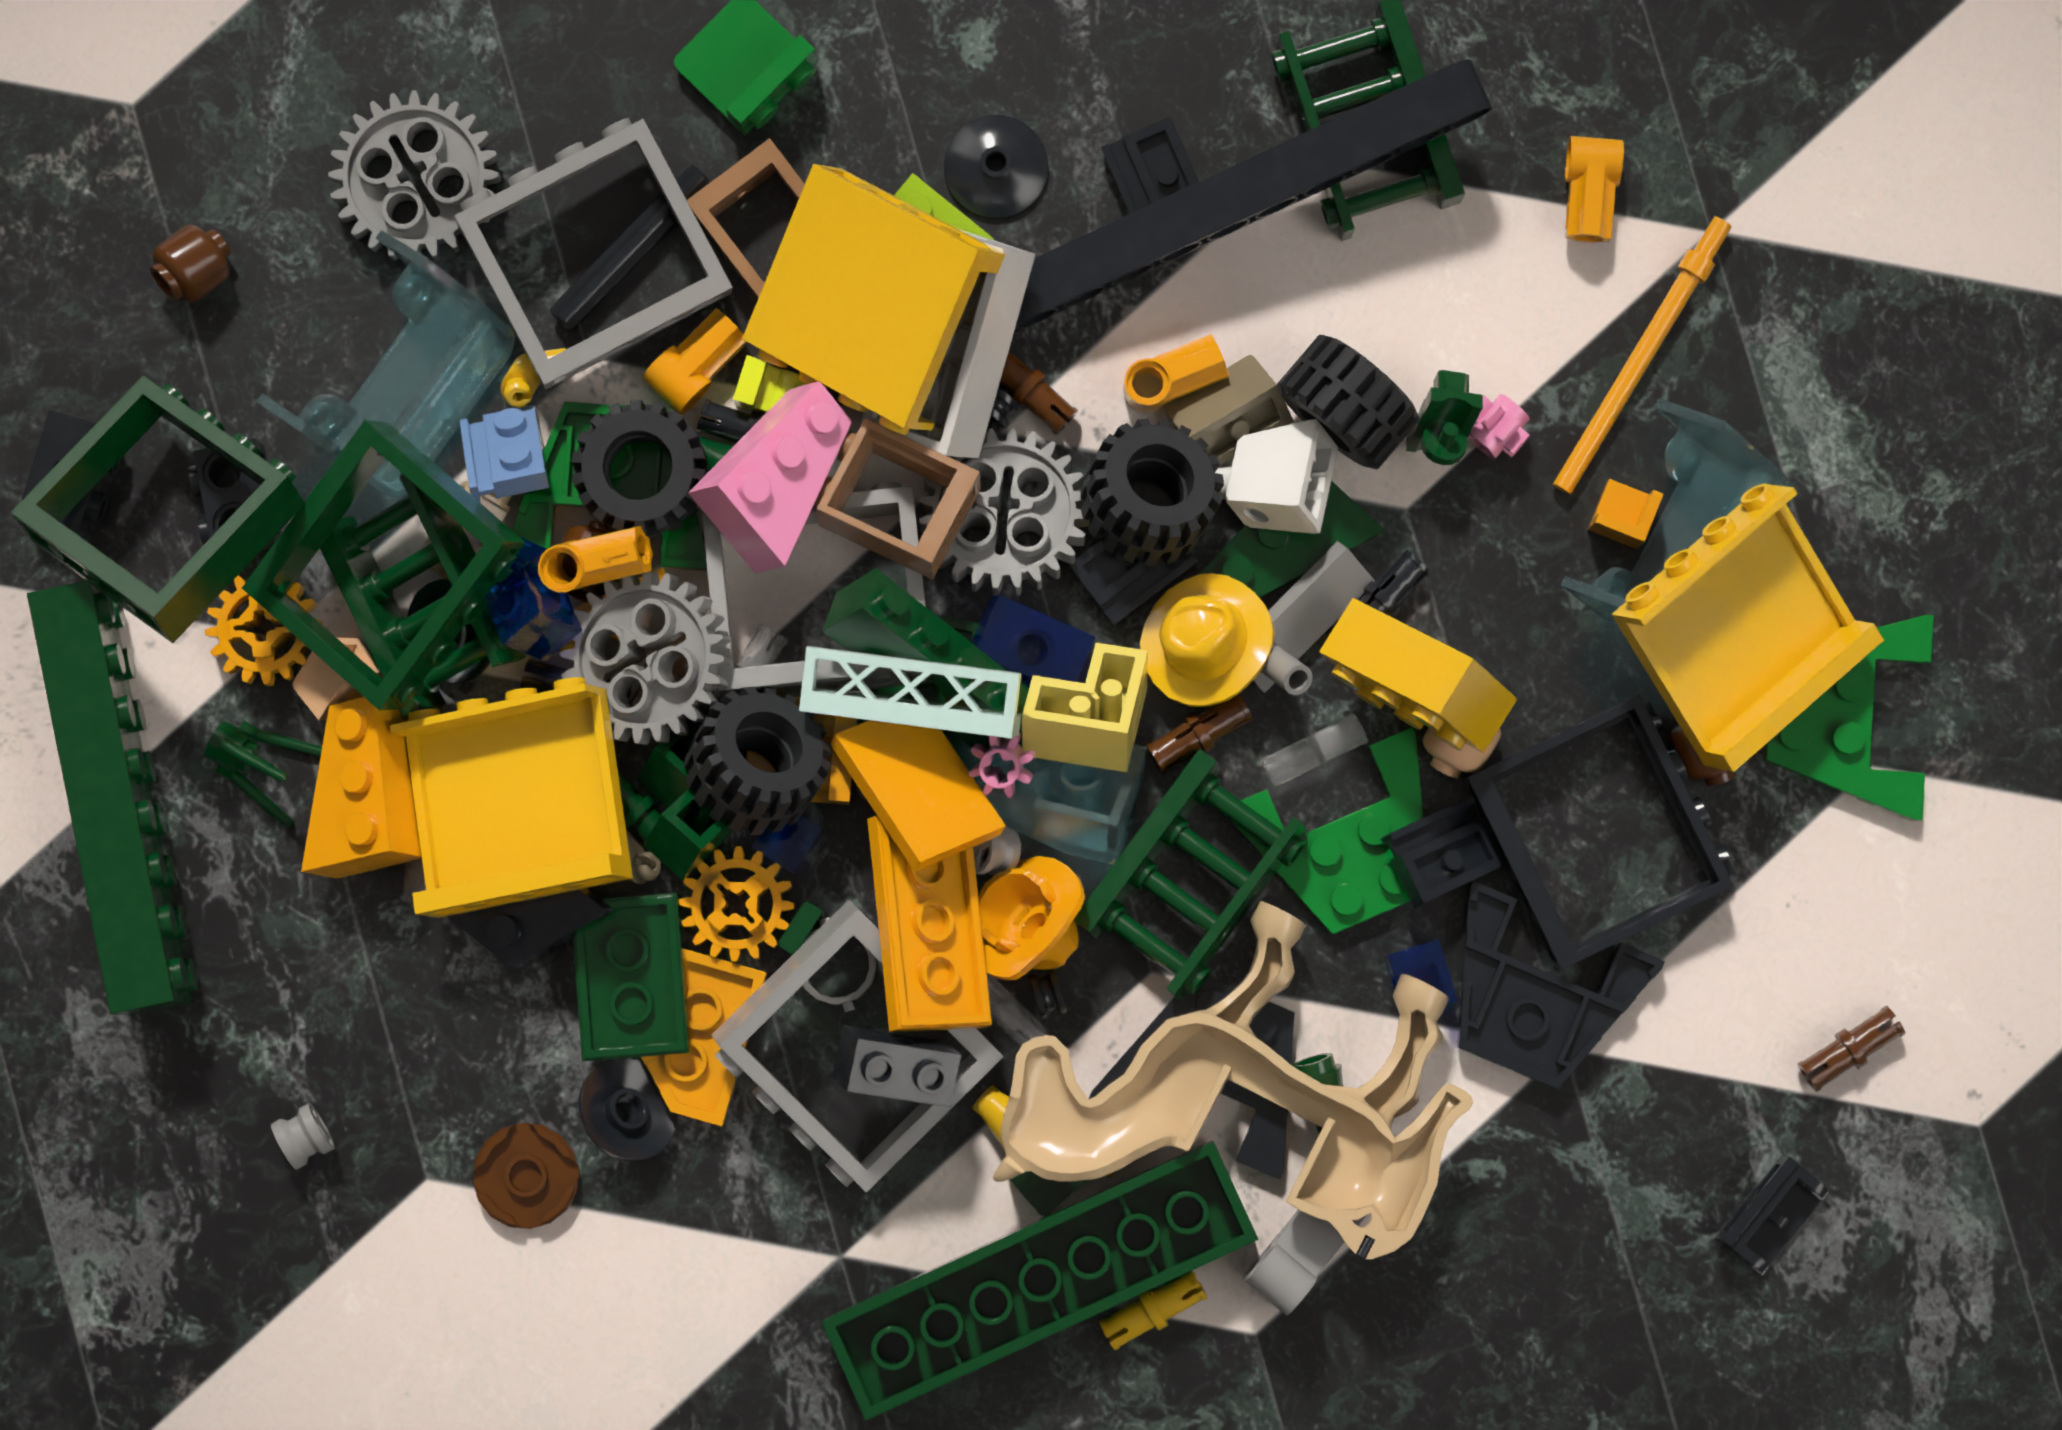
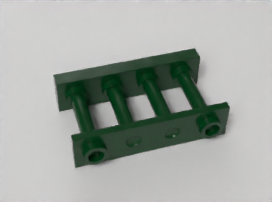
M1401 0L1380 1L1375 13L1377 19L1370 21V27L1295 50L1290 31L1279 34L1276 45L1278 50L1271 52L1272 62L1279 81L1284 82L1288 80L1305 132L1320 126L1319 119L1365 105L1426 76ZM1376 46L1379 51L1388 50L1393 68L1387 70L1386 76L1321 97L1311 98L1302 70ZM1446 134L1418 146L1421 149L1426 164L1425 167L1420 168V174L1346 198L1340 183L1325 189L1327 198L1320 200V205L1328 229L1337 228L1341 241L1350 239L1355 230L1352 217L1427 194L1428 198L1436 196L1440 209L1460 204L1465 191Z
M403 474L399 478L408 494L406 497L361 524L357 523L354 516L343 517L320 547L383 678L445 597L443 596L405 619L393 597V590L439 562L442 563L453 586L476 555L462 525ZM418 515L431 543L382 572L370 550V543ZM493 588L485 597L487 600L485 610L471 623L478 638L455 650L445 662L431 669L422 681L425 684L422 694L420 696H413L405 708L399 709L403 719L409 718L408 714L411 712L437 709L444 705L445 700L439 690L440 684L482 659L488 657L492 667L518 662L527 657L520 644L521 637L518 628L512 620L507 618Z
M1201 749L1191 759L1073 920L1095 939L1098 938L1103 930L1106 933L1114 931L1173 974L1175 977L1166 989L1179 1001L1183 999L1187 992L1194 996L1202 988L1212 971L1207 967L1208 963L1280 866L1284 864L1290 867L1299 857L1307 843L1302 838L1306 833V829L1303 823L1294 816L1282 831L1221 787L1222 780L1217 777L1222 771L1221 767L1215 759ZM1197 803H1200L1202 806L1209 803L1270 847L1252 873L1189 829L1190 822L1186 818ZM1166 845L1170 848L1178 846L1238 890L1220 916L1157 871L1158 865L1154 861ZM1134 888L1139 891L1144 888L1207 933L1188 959L1125 914L1127 908L1122 904Z

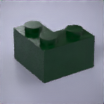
M688 718L686 721L689 734L683 736L676 734L674 731L671 732L669 743H659L654 748L637 778L645 788L668 807L659 817L643 846L681 880H684L734 832V830L728 828L730 822L722 818L719 822H716L709 816L712 810L707 805L700 807L694 800L698 792L697 789H688L685 778L689 770L684 768V760L689 752L687 748L699 729Z

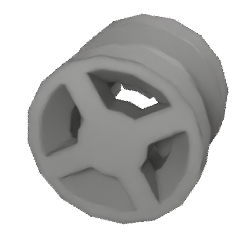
M1004 823L1006 827L1000 836L973 847L976 875L985 873L996 875L1001 871L1004 872L1018 865L1021 856V842L1018 833L1012 826Z
M310 1103L300 1107L297 1116L292 1119H279L271 1124V1129L278 1145L295 1170L307 1165L309 1157L317 1152L326 1154L335 1149L334 1142L326 1125Z

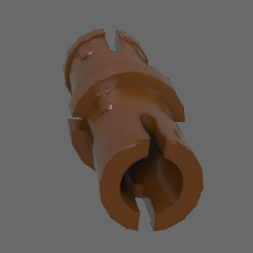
M1009 350L1000 384L1013 394L1012 398L1020 406L1024 404L1055 435H1058L1065 428L1064 424L1066 422L1069 424L1079 410L1072 407L1044 382L1046 375L1039 369L1033 372Z
M1238 694L1226 702L1213 705L1198 715L1194 712L1183 717L1185 723L1152 743L1146 744L1145 747L1161 774H1165L1169 769L1196 754L1199 749L1205 753L1214 749L1213 743L1243 724L1252 721V715Z
M1888 1006L1881 1008L1879 1012L1851 1031H1847L1845 1028L1835 1034L1836 1041L1806 1060L1797 1063L1803 1076H1806L1820 1066H1824L1825 1069L1807 1081L1815 1092L1820 1091L1823 1086L1839 1077L1851 1067L1855 1066L1857 1069H1860L1868 1063V1056L1898 1037L1905 1035V1030L1900 1021L1883 1032L1878 1030L1879 1027L1896 1017Z

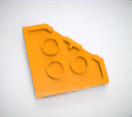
M682 948L690 1053L641 1057L657 1084L670 1112L723 1126L737 1078L715 1057V1054L721 1048L711 1035L765 983L767 972ZM748 1040L742 1044L745 1048L747 1046Z

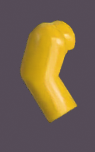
M566 348L546 350L545 353L549 359L566 350ZM521 354L515 359L501 383L503 398L508 405L515 408H521L529 404L540 384V380L526 354Z

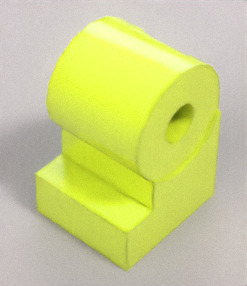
M747 355L733 401L738 408L751 412L753 409L763 412L762 415H765L789 389L807 384L797 378L799 375L797 373L771 366L766 361Z

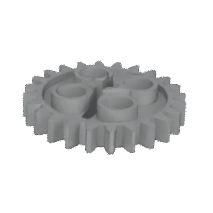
M412 90L408 105H402L396 94L392 93L389 100L390 109L383 111L375 101L370 102L373 118L368 121L362 116L354 114L352 117L359 127V131L356 134L347 131L339 133L349 147L347 151L333 150L331 152V156L343 165V169L328 172V177L335 183L343 184V187L335 190L330 195L335 203L349 204L342 209L338 216L343 223L358 219L351 231L357 240L372 233L368 244L371 251L376 253L385 243H388V256L392 260L396 261L403 248H406L412 262L418 263L421 250L427 248L435 261L440 260L441 244L447 243L456 253L460 251L457 236L461 234V231L454 216L463 211L460 203L485 190H488L491 196L495 195V193L487 189V185L501 182V176L499 172L489 170L486 167L497 162L499 157L496 151H481L490 142L491 138L487 131L472 134L478 124L474 114L466 116L459 121L461 106L458 102L454 101L443 111L442 99L437 93L432 95L427 106L422 105L420 95L416 90ZM425 130L436 132L438 134V142L431 151L418 153L412 149V143L417 134ZM392 137L400 139L409 158L421 173V179L440 209L439 216H431L414 185L408 181L409 175L390 144ZM379 156L391 158L392 168L385 177L373 179L367 176V167L370 161ZM450 175L462 177L464 185L458 195L451 198H444L438 195V186L441 180ZM404 201L417 203L418 212L411 222L398 224L393 221V210L399 203Z
M1010 428L1006 441H999L994 429H988L987 443L982 445L979 458L950 456V458L979 471L980 478L990 479L994 482V486L986 492L978 493L939 569L954 563L952 571L954 582H959L969 574L972 576V591L977 592L985 581L992 582L993 595L997 597L1002 590L1003 583H1010L1015 595L1019 596L1022 591V581L1028 579L1037 590L1042 589L1041 574L1043 572H1047L1055 579H1059L1061 575L1058 560L1074 564L1075 552L1070 545L1084 546L1085 533L1078 528L1090 526V520L1083 519L1081 513L1084 500L1080 499V491H1076L1083 485L1082 472L1068 474L1072 468V457L1067 455L1055 461L1056 443L1052 441L1040 450L1037 448V433L1032 432L1024 443L1017 442L1015 428ZM1011 469L1014 472L1010 492L1011 510L1008 513L1006 549L1004 554L998 555L995 549L999 533L998 514L1001 511L1003 475L1005 470ZM928 478L924 479V490L932 496L919 498L920 511L929 514L919 519L921 532L925 531L947 487ZM1029 482H1038L1047 488L1038 497H1029L1020 491ZM971 527H982L989 532V535L980 542L967 541L962 537V534ZM1025 531L1035 532L1042 538L1038 544L1030 547L1021 546L1014 540L1018 534Z
M653 571L643 573L641 582L637 575L625 577L622 579L623 588L614 581L604 582L605 598L590 592L586 595L588 602L593 608L589 613L574 610V616L582 623L580 630L568 629L564 632L568 638L576 643L574 649L560 652L561 657L574 661V668L561 674L562 679L583 677L586 679V684L606 689L612 729L614 728V739L627 742L633 734L636 744L648 745L652 733L656 742L669 743L670 728L678 735H688L689 730L686 719L689 718L695 722L702 723L705 715L700 706L703 703L714 705L716 701L719 702L716 696L710 692L713 685L728 686L729 683L724 677L717 674L718 667L732 664V659L719 655L718 648L731 642V637L715 634L714 632L725 620L724 617L718 614L705 615L711 607L713 600L705 596L694 599L697 586L684 582L678 588V577L666 573L661 581L659 580L658 573ZM662 609L665 614V625L659 633L654 635L650 629V619L655 611ZM682 633H685V641L676 646H669L671 643L676 641ZM616 634L619 637L620 649L617 655L609 660L605 654V644L608 638ZM648 648L656 651L646 657L644 649ZM684 655L688 662V672L681 681L676 682L672 674L673 664L680 656ZM646 658L647 668L636 665ZM617 669L624 670L612 678L610 683L607 681V676ZM635 681H639L643 690L642 698L637 705L631 707L627 699L628 689Z

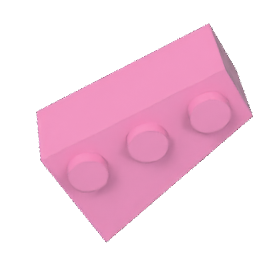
M820 381L789 389L688 492L754 573L785 567L852 423L849 416Z

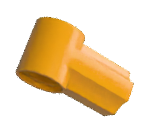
M1580 136L1569 137L1565 163V182H1569L1565 224L1566 239L1584 243L1610 242L1612 238L1616 186L1619 187L1623 168V140Z
M716 308L678 347L673 345L665 350L648 367L642 379L673 410L683 415L705 395L712 385L711 379L748 342L742 339L744 334Z
M1210 334L1152 359H1140L1133 363L1125 374L1124 397L1127 403L1135 410L1144 413L1154 412L1163 407L1165 403L1228 378L1229 373L1219 346L1213 335ZM1140 374H1153L1160 380L1162 390L1155 397H1141L1133 389L1132 382Z
M637 526L554 545L546 549L540 556L538 574L542 583L548 589L557 593L569 592L594 584L652 571L651 561L653 553L649 538L643 532L642 527ZM566 553L571 555L577 564V574L574 579L570 578L563 569L562 560Z

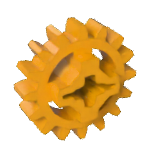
M238 575L234 579L237 591L231 594L223 590L219 595L220 599L225 602L222 608H208L207 613L218 620L217 626L205 629L206 636L219 639V644L210 651L211 655L215 658L228 656L229 659L226 661L223 670L230 675L242 667V681L247 684H252L257 674H261L264 685L273 686L275 673L278 672L288 681L293 680L294 672L291 666L295 663L305 666L307 657L304 653L308 647L242 589L246 581ZM296 582L287 594L308 613L314 611L318 606L317 602L312 598L301 601L300 597L303 595L305 587ZM248 599L249 607L238 619H232L238 607ZM263 616L272 623L282 626L268 631L265 641L255 633L246 631L253 630V627L262 625ZM316 619L320 624L323 625V622L321 620ZM289 638H296L292 648L280 658L279 650ZM233 642L248 643L252 647L255 662L243 658L234 647Z
M736 846L733 859L728 860L720 849L715 850L714 859L716 864L709 867L706 863L702 862L697 866L702 874L698 880L685 878L683 881L688 888L693 890L692 897L679 899V905L691 908L692 915L682 921L683 927H698L700 931L693 939L695 945L699 946L707 940L712 942L710 956L717 958L723 949L727 948L729 949L731 961L739 962L741 951L748 949L750 955L754 959L760 958L759 944L765 942L767 945L776 948L779 944L773 932L776 928L786 931L789 926L785 920L781 919L782 912L795 910V903L783 900L782 894L792 888V884L790 881L777 883L775 877L779 874L782 867L778 863L769 866L767 869L762 867L764 853L761 851H757L750 861L745 859V853L741 846ZM731 869H745L755 874L745 882H729L722 872ZM722 885L727 891L733 892L738 896L743 895L745 892L749 894L750 898L746 901L745 905L749 909L748 913L754 919V923L736 913L731 914L729 917L726 915L725 911L728 909L729 903L725 899L726 895L720 889ZM708 886L715 894L714 911L705 920L702 911V899ZM770 889L773 907L770 919L766 922L760 915V898ZM730 926L745 927L753 936L743 940H729L719 935Z

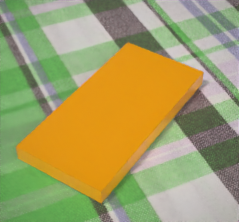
M876 815L868 818L889 1032L970 1029L991 1026L992 1019L973 847L914 872L879 817Z

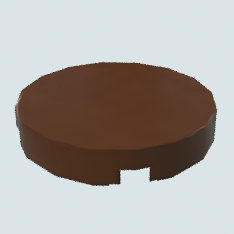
M524 1122L501 1128L486 1140L475 1159L473 1171L477 1199L490 1217L508 1227L526 1229L550 1224L565 1213L578 1192L580 1168L575 1151L563 1135L545 1125Z

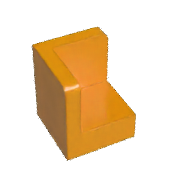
M1609 479L1606 482L1588 530L1637 549L1646 540L1663 493L1653 490L1647 494Z

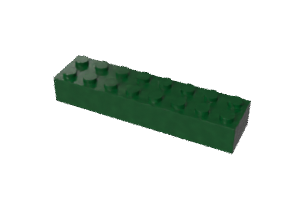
M88 581L27 593L30 614L109 1013L111 1015L132 1016L193 1003L191 991L198 988L196 970L191 958L184 959L181 938L187 937L186 920L181 906L174 907L170 889L171 886L177 885L176 869L171 855L163 854L160 835L167 833L166 819L161 804H153L149 783L156 782V769L150 751L143 752L139 731L146 730V719L140 700H133L129 680L136 678L135 664L130 649L122 648L119 628L126 626L124 609Z
M1211 1140L1191 1149L1189 1152H1184L825 1317L821 1322L865 1420H868L1259 1239L1214 1141Z

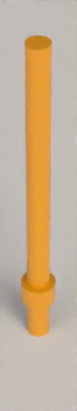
M1714 216L1695 249L1687 250L1677 267L1680 274L1555 479L1553 486L1568 495L1572 494L1698 283L1704 284L1715 267L1712 260L1732 228L1725 220Z

